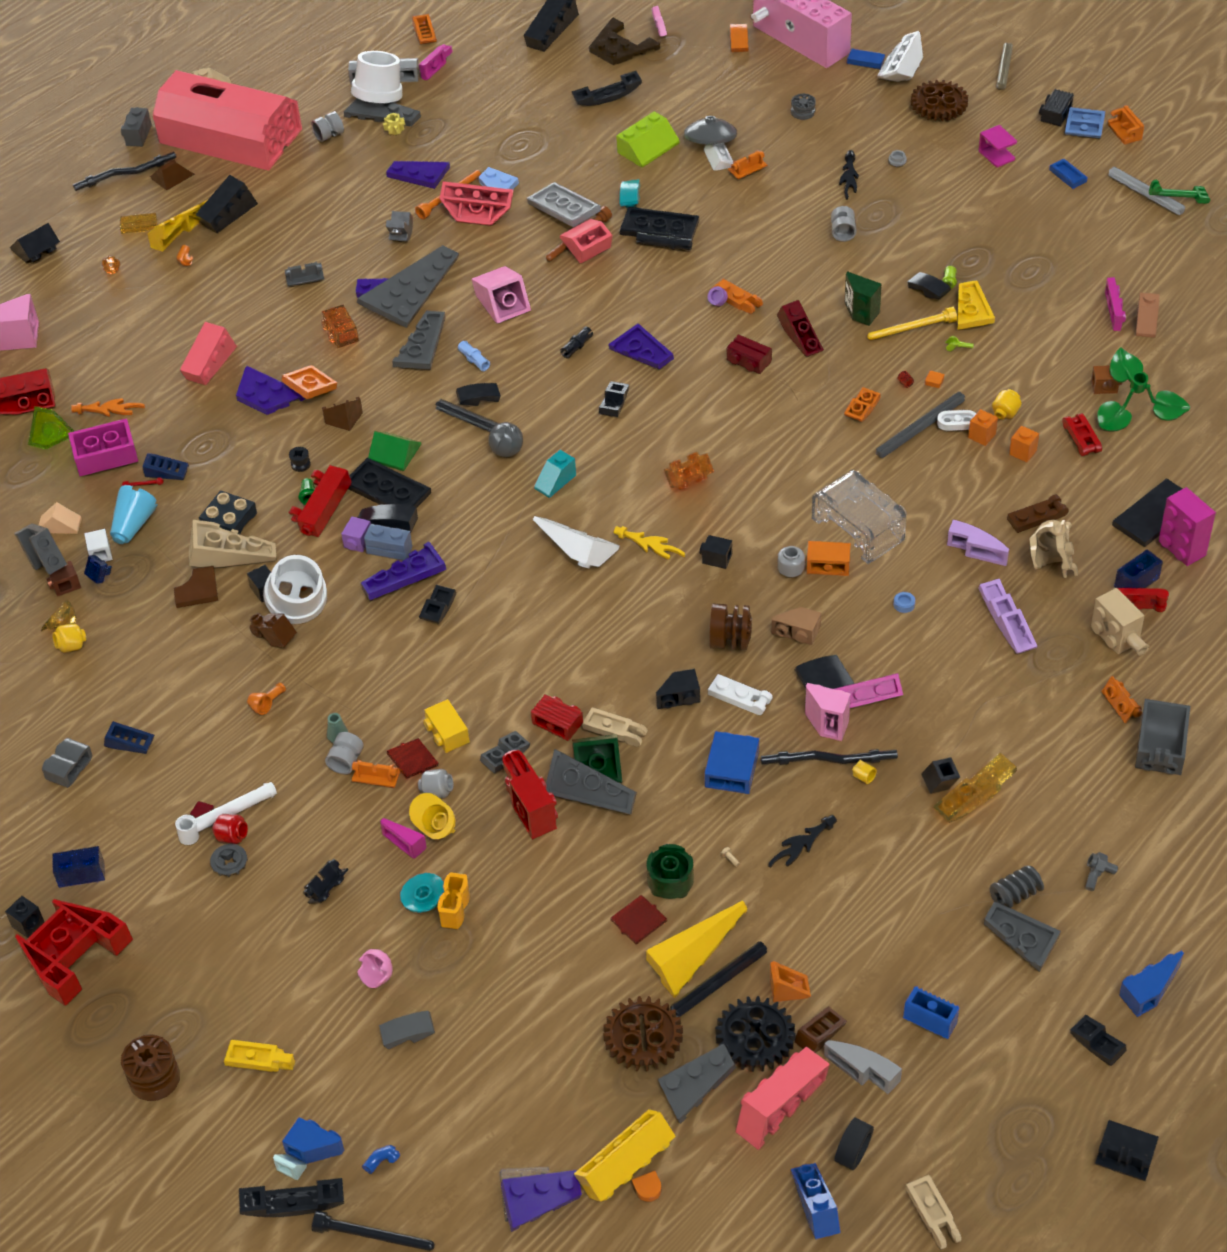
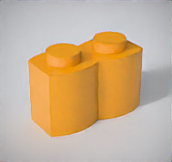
M450 872L444 880V893L438 901V912L441 927L459 929L464 921V909L470 900L468 879L466 874Z

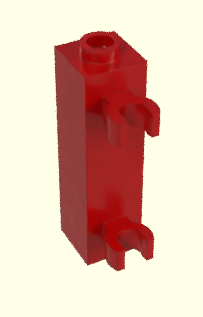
M329 465L325 474L319 470H314L311 477L316 478L313 483L317 487L305 507L301 510L298 507L292 506L288 512L290 515H293L291 520L298 523L301 533L315 537L321 535L352 483L347 469Z

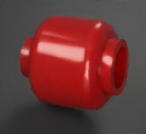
M221 814L213 823L212 831L216 840L220 843L238 844L247 836L248 825L241 815Z

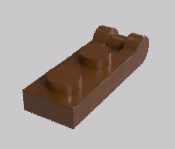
M1055 494L1048 500L1008 513L1007 520L1014 530L1019 533L1039 526L1048 520L1064 517L1068 514L1069 509L1065 504L1061 503V498Z

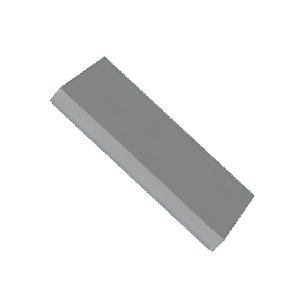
M555 182L527 198L528 204L572 227L601 211L599 204Z

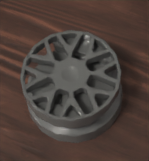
M805 93L795 95L791 100L792 116L800 120L812 118L816 111L815 98Z

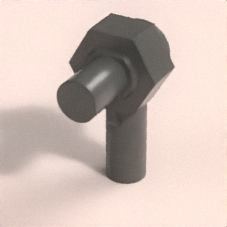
M1098 852L1096 854L1092 853L1089 856L1087 866L1090 867L1091 872L1088 875L1085 889L1094 891L1097 879L1104 871L1116 874L1118 866L1108 862V855Z

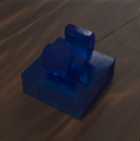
M96 555L88 556L84 574L96 584L103 583L105 575H110L112 566H108L104 560H101Z

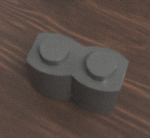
M70 738L63 740L57 745L55 754L43 763L42 771L45 779L67 788L70 787L77 779L79 773L85 769L92 759L93 755L90 746Z

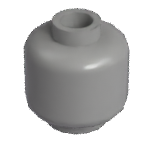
M788 546L780 550L778 553V570L782 575L796 577L804 571L805 554L800 548Z
M445 769L427 770L418 781L420 792L432 793L439 798H446L450 791L453 790L454 785L452 775L448 774Z

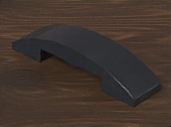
M637 71L620 75V82L592 91L587 86L571 92L576 103L579 105H600L615 101L629 94L642 84V79Z
M342 1178L317 1180V1186L265 1191V1186L239 1188L240 1214L246 1216L290 1217L316 1213L317 1210L325 1211L344 1204Z

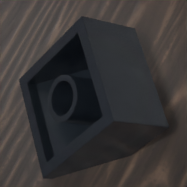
M49 223L17 239L10 246V249L25 263L29 260L35 262L42 257L40 254L44 252L49 254L56 250V245L60 241Z

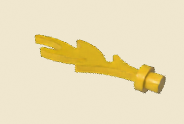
M616 526L614 529V534L618 535L619 538L624 539L627 537L645 552H648L647 547H650L656 554L668 560L670 555L664 551L674 552L685 557V552L670 545L661 544L668 543L667 538L660 536L641 538L644 537V532H629L627 527Z

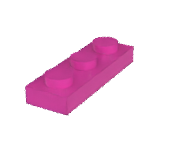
M1109 277L1106 281L1105 296L1113 331H1121L1122 323L1126 320V313L1122 311L1123 300L1119 298L1120 287L1116 285L1115 277Z
M898 673L834 689L851 693L850 708L903 695Z

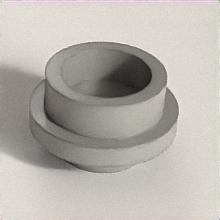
M900 150L893 151L889 156V163L895 167L902 166L907 161L905 153Z

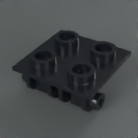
M1108 1120L1095 1164L1146 1181L1159 1136Z

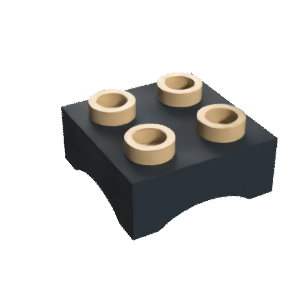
M220 490L199 516V521L214 522L220 524L219 528L228 531L235 529L238 531V534H241L246 523L256 516L257 509L255 502Z

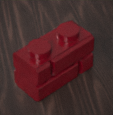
M738 334L727 346V360L734 365L737 364L746 368L750 372L761 374L772 361V349Z

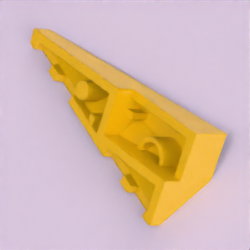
M206 201L157 225L147 233L150 247L163 252L183 230L190 232L200 222L195 214Z
M743 900L646 950L647 962L661 977V983L674 998L680 994L682 987L687 982H690L696 970L704 965L722 943L728 931L736 926V922L742 914L747 912V907Z

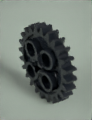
M747 996L746 1003L737 999V1006L729 1004V1012L722 1010V1018L717 1019V1026L715 1027L716 1044H719V1046L725 1045L734 1064L741 1063V1070L750 1065L751 1072H754L756 1066H759L761 1071H764L766 1064L773 1069L774 1061L782 1064V1056L789 1057V1049L794 1048L795 1024L792 1023V1016L786 1015V1008L778 1010V1002L770 1005L769 998H767L763 1003L760 1002L759 996L756 997L755 1002H752L750 997ZM754 1017H759V1018H761V1019L755 1020V1019H752V1018H754ZM735 1031H741L742 1033L736 1034V1033H734V1032H735ZM774 1033L777 1034V1036H769V1034ZM756 1047L758 1050H750V1048Z

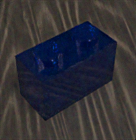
M1148 549L1117 570L1114 587H1148L1160 578L1163 561Z
M99 846L52 853L53 874L59 888L105 880V862Z

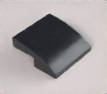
M837 655L816 658L802 663L794 669L805 688L807 683L821 685L830 689L855 684Z

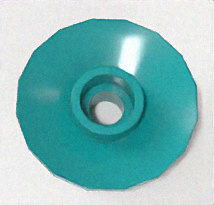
M422 873L410 878L403 885L400 893L401 902L404 907L411 912L417 913L427 912L437 907L439 898L444 893L442 878L433 873Z

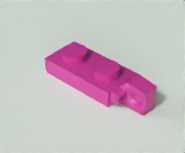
M440 45L419 64L423 80L431 78L446 64V58L453 52L452 46Z

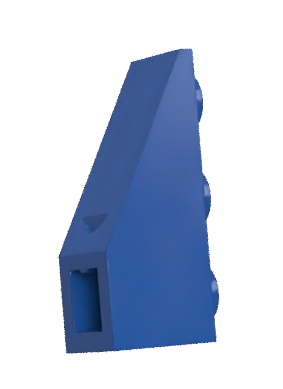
M1182 950L1174 955L1172 953L1168 954L1161 962L1155 965L1150 964L1142 972L1135 976L1129 975L1122 981L1119 996L1136 1017L1158 1006L1181 966L1184 954Z
M816 1163L804 1164L791 1169L809 1227L815 1239L841 1233L837 1206Z

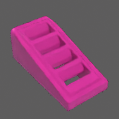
M385 818L380 820L382 835L411 858L415 859L427 848L425 836L421 833Z

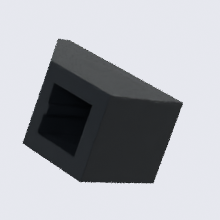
M695 669L673 672L656 692L657 709L700 703V686Z

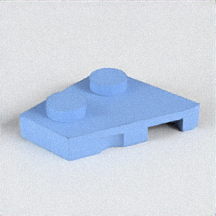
M490 167L479 176V183L482 186L514 189L519 184L517 177Z

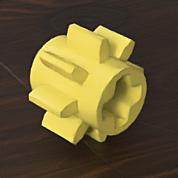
M391 113L384 118V130H388L389 134L398 135L404 130L405 121L404 118H400L399 114Z

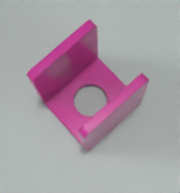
M997 125L980 132L978 151L995 167H1000L1015 161V156L1006 148L1017 144V140L1002 126Z

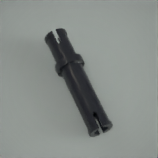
M638 232L636 240H638L636 241L637 244L670 248V250L684 249L691 251L693 245L692 239L679 238L676 235L663 236Z

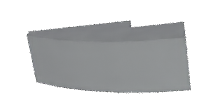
M828 1040L825 1043L824 1056L860 1085H863L869 1079L889 1094L900 1083L902 1068L887 1058L865 1048L844 1042Z

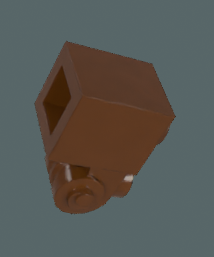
M256 613L250 618V631L258 638L264 636L271 647H285L297 633L284 613H270L266 616Z

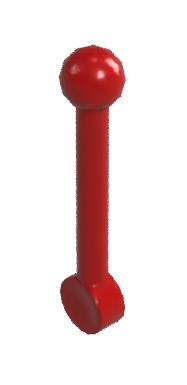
M159 477L156 480L131 483L124 481L122 486L162 485L164 480Z

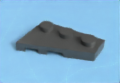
M998 902L993 903L984 919V925L1039 972L1061 933L1060 930Z
M722 1044L658 1079L680 1124L687 1118L686 1115L694 1107L697 1108L703 1102L702 1099L712 1089H716L736 1069V1066L727 1048Z

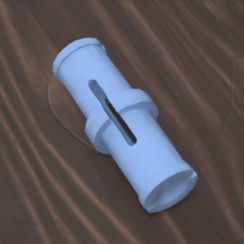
M467 341L459 343L458 350L467 357L470 363H474L481 371L489 368L490 361L483 357L477 348H473Z

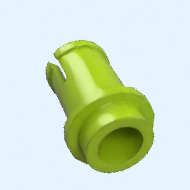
M947 266L944 269L942 281L952 289L957 284V279L955 278L957 271L955 267Z

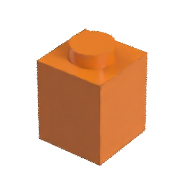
M980 409L970 420L968 438L986 446L996 435L998 417Z
M1021 426L1011 437L1009 455L1028 462L1037 451L1039 433Z

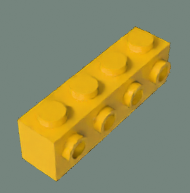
M648 1109L577 1170L574 1175L590 1199L600 1202L605 1201L614 1194L616 1188L629 1182L639 1168L647 1166L655 1154L668 1148L670 1141L676 1136L661 1112Z

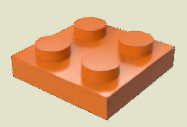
M312 365L282 375V382L306 399H311L337 389V382Z

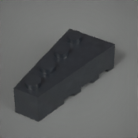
M546 0L524 33L526 46L544 52L579 15L576 0Z

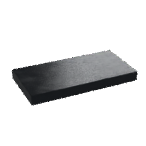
M628 207L620 228V235L637 237V233L642 232L663 236L676 235L679 238L693 240L699 224V216Z
M366 458L350 474L352 483L348 490L379 505L395 504L418 507L432 493L430 487L369 458Z
M1166 478L1115 518L1112 526L1143 547H1146L1160 536L1167 498L1183 488Z

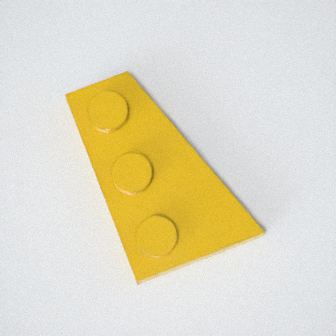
M978 281L959 283L957 330L993 324L995 322L994 314Z

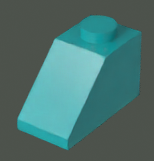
M562 450L556 452L546 461L534 489L548 498L552 497L576 476L575 458Z

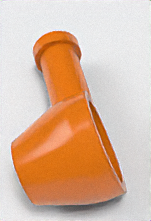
M279 682L268 693H252L249 695L247 703L254 712L265 715L272 707V700L281 693H284L286 687Z

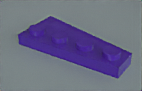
M427 542L420 551L414 550L410 552L407 559L402 562L397 560L392 563L391 568L387 571L381 570L362 581V590L369 600L378 598L445 571V562L431 543Z

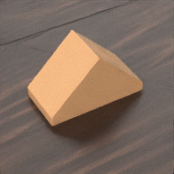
M56 502L41 515L39 526L48 528L50 533L78 534L82 518L80 515Z

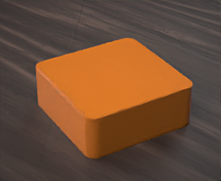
M929 371L925 379V385L940 388L945 374Z

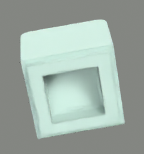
M275 1154L273 1157L277 1171L295 1180L300 1178L307 1167L306 1163L287 1154Z

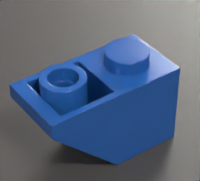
M300 1117L282 1141L286 1154L306 1164L341 1155L344 1152L342 1139L338 1133L332 1130L326 1131L320 1128L315 1121L310 1119L306 1121Z

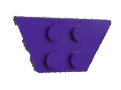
M249 366L245 367L236 393L237 401L266 415L290 406L289 402L299 399L301 402L306 399L283 382Z

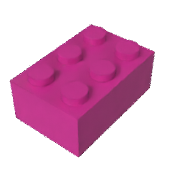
M127 418L68 433L79 476L139 462Z
M1185 487L1167 498L1159 542L1186 566L1191 565L1207 555L1216 512Z

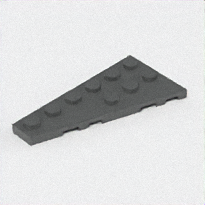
M442 245L357 298V304L407 328L456 262L459 253Z

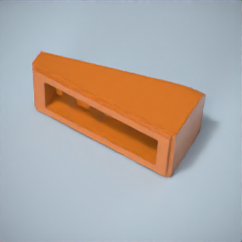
M429 14L413 16V27L419 43L436 42Z

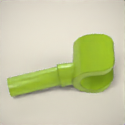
M955 336L949 337L945 342L948 344L946 347L948 351H953L956 347H974L973 343L961 342Z

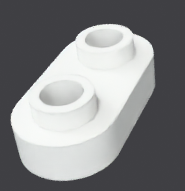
M971 410L943 411L938 415L937 425L940 429L946 431L969 430L970 420L976 413Z

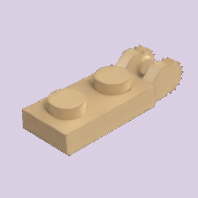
M596 708L590 709L582 724L585 730L604 736L616 734L618 740L625 741L627 744L636 747L642 743V739L639 736H645L648 731L644 725L633 722L631 719Z
M930 1175L906 1184L905 1189L927 1229L929 1232H932L940 1249L947 1247L946 1239L939 1229L944 1226L947 1227L952 1240L955 1243L960 1242L961 1235L953 1221L954 1217Z

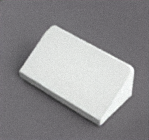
M724 143L706 144L704 152L713 170L731 168L733 160Z

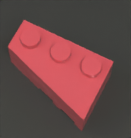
M208 322L204 323L180 368L181 373L187 380L207 385L237 348L225 327Z

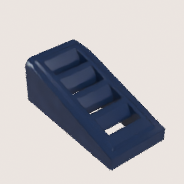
M147 453L143 463L145 477L151 478L161 477L163 479L184 480L189 464L186 462Z
M112 721L104 739V746L111 749L147 754L155 735ZM133 738L137 739L135 743L132 742ZM141 740H146L144 745H140Z

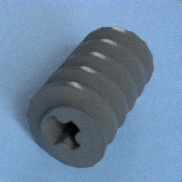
M1023 866L1021 870H1016L1013 874H1009L1005 878L998 880V882L992 883L989 890L994 902L1002 905L1005 904L1007 907L1012 908L1013 901L1019 904L1021 898L1026 900L1029 898V894L1035 895L1037 890L1043 891L1044 884L1040 874L1034 867Z

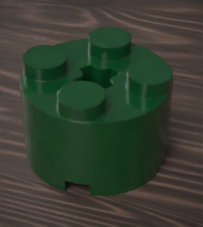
M676 844L659 846L658 850L652 851L649 854L646 867L647 882L651 893L654 896L666 899L686 897L694 883V863L691 854L689 855L685 848Z

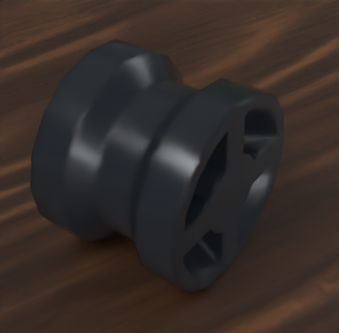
M299 446L290 450L289 459L291 460V468L294 471L303 472L310 468L311 462L307 448Z

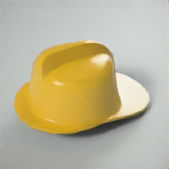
M423 793L413 799L409 808V816L412 823L425 835L432 839H441L455 832L456 819L454 812L439 797L432 793Z

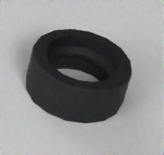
M856 1117L853 1118L840 1140L835 1154V1162L855 1170L868 1148L874 1127Z

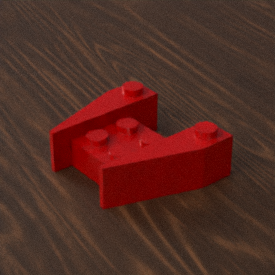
M54 899L52 903L56 912L27 940L18 934L15 938L48 994L66 1006L82 990L75 973L68 968L95 942L117 956L133 938L127 924L110 912Z

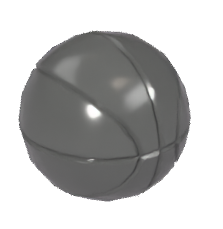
M499 423L489 433V446L500 457L514 456L523 446V434L519 427L513 423Z

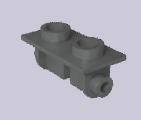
M317 262L304 264V270L301 269V265L288 267V269L284 270L287 285L292 286L324 280L322 264Z

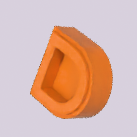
M656 1171L632 1179L633 1188L641 1200L652 1202L659 1198L661 1182Z

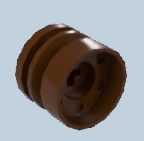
M713 603L710 619V648L725 649L727 640H731L732 649L736 650L737 641L741 640V650H747L752 634L750 605H744L743 615H740L739 605H735L733 614H728L727 604Z
M153 1034L142 1035L133 1039L121 1054L122 1069L132 1093L139 1099L158 1101L169 1096L176 1089L180 1081V1070L169 1042L163 1037Z

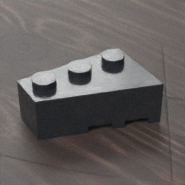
M229 175L195 215L203 226L219 233L258 203L244 182Z

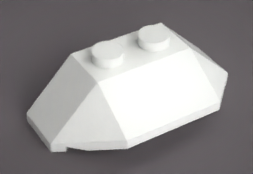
M919 31L905 35L901 39L902 42L889 54L877 75L879 79L899 82L910 80L914 76L923 58Z

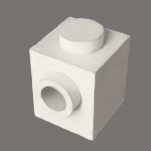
M105 529L84 533L92 565L113 560Z

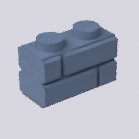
M371 524L364 538L367 554L399 560L407 559L413 546L410 531Z

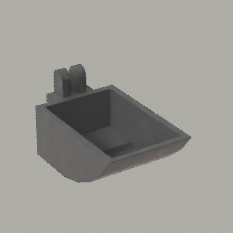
M1145 699L1135 768L1167 774H1182L1191 706Z

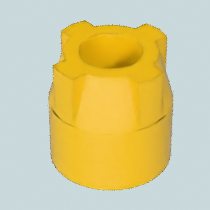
M859 760L852 769V776L866 784H870L877 773L875 767L862 760Z

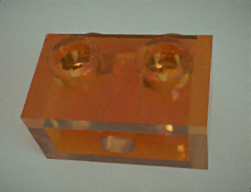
M344 305L322 311V327L324 331L327 330L330 342H334L337 348L359 341L357 327Z

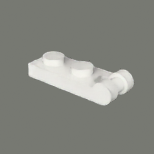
M719 674L708 688V695L757 715L763 714L766 709L765 705L769 704L773 698L772 694L768 691H759Z

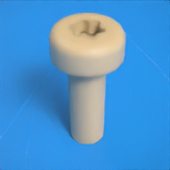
M729 847L724 848L721 855L727 857L737 867L740 863L730 853L731 849Z

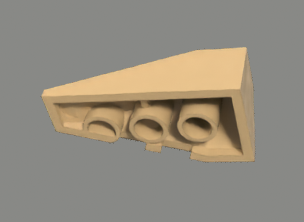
M192 521L189 566L208 567L214 565V568L276 561L275 543L255 536L245 537L238 534V531L235 529L228 531L219 528L220 524L214 522Z

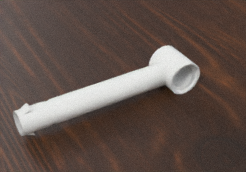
M272 782L263 783V786L197 818L191 815L180 816L175 822L179 841L184 845L194 844L199 839V832L212 826L219 815L237 814L270 797L273 798L277 794L275 786Z

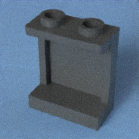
M31 523L14 533L33 569L37 570L44 566L46 572L52 574L67 565L48 528Z

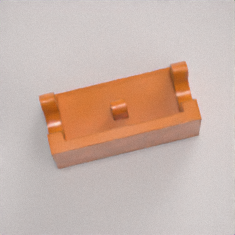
M1127 105L1111 112L1112 116L1117 115V117L1108 120L1107 125L1124 145L1142 140L1144 124Z

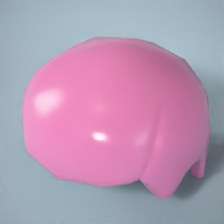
M369 949L359 958V961H362V965L357 972L362 982L369 988H378L390 979L393 967L391 959L386 953L378 949Z

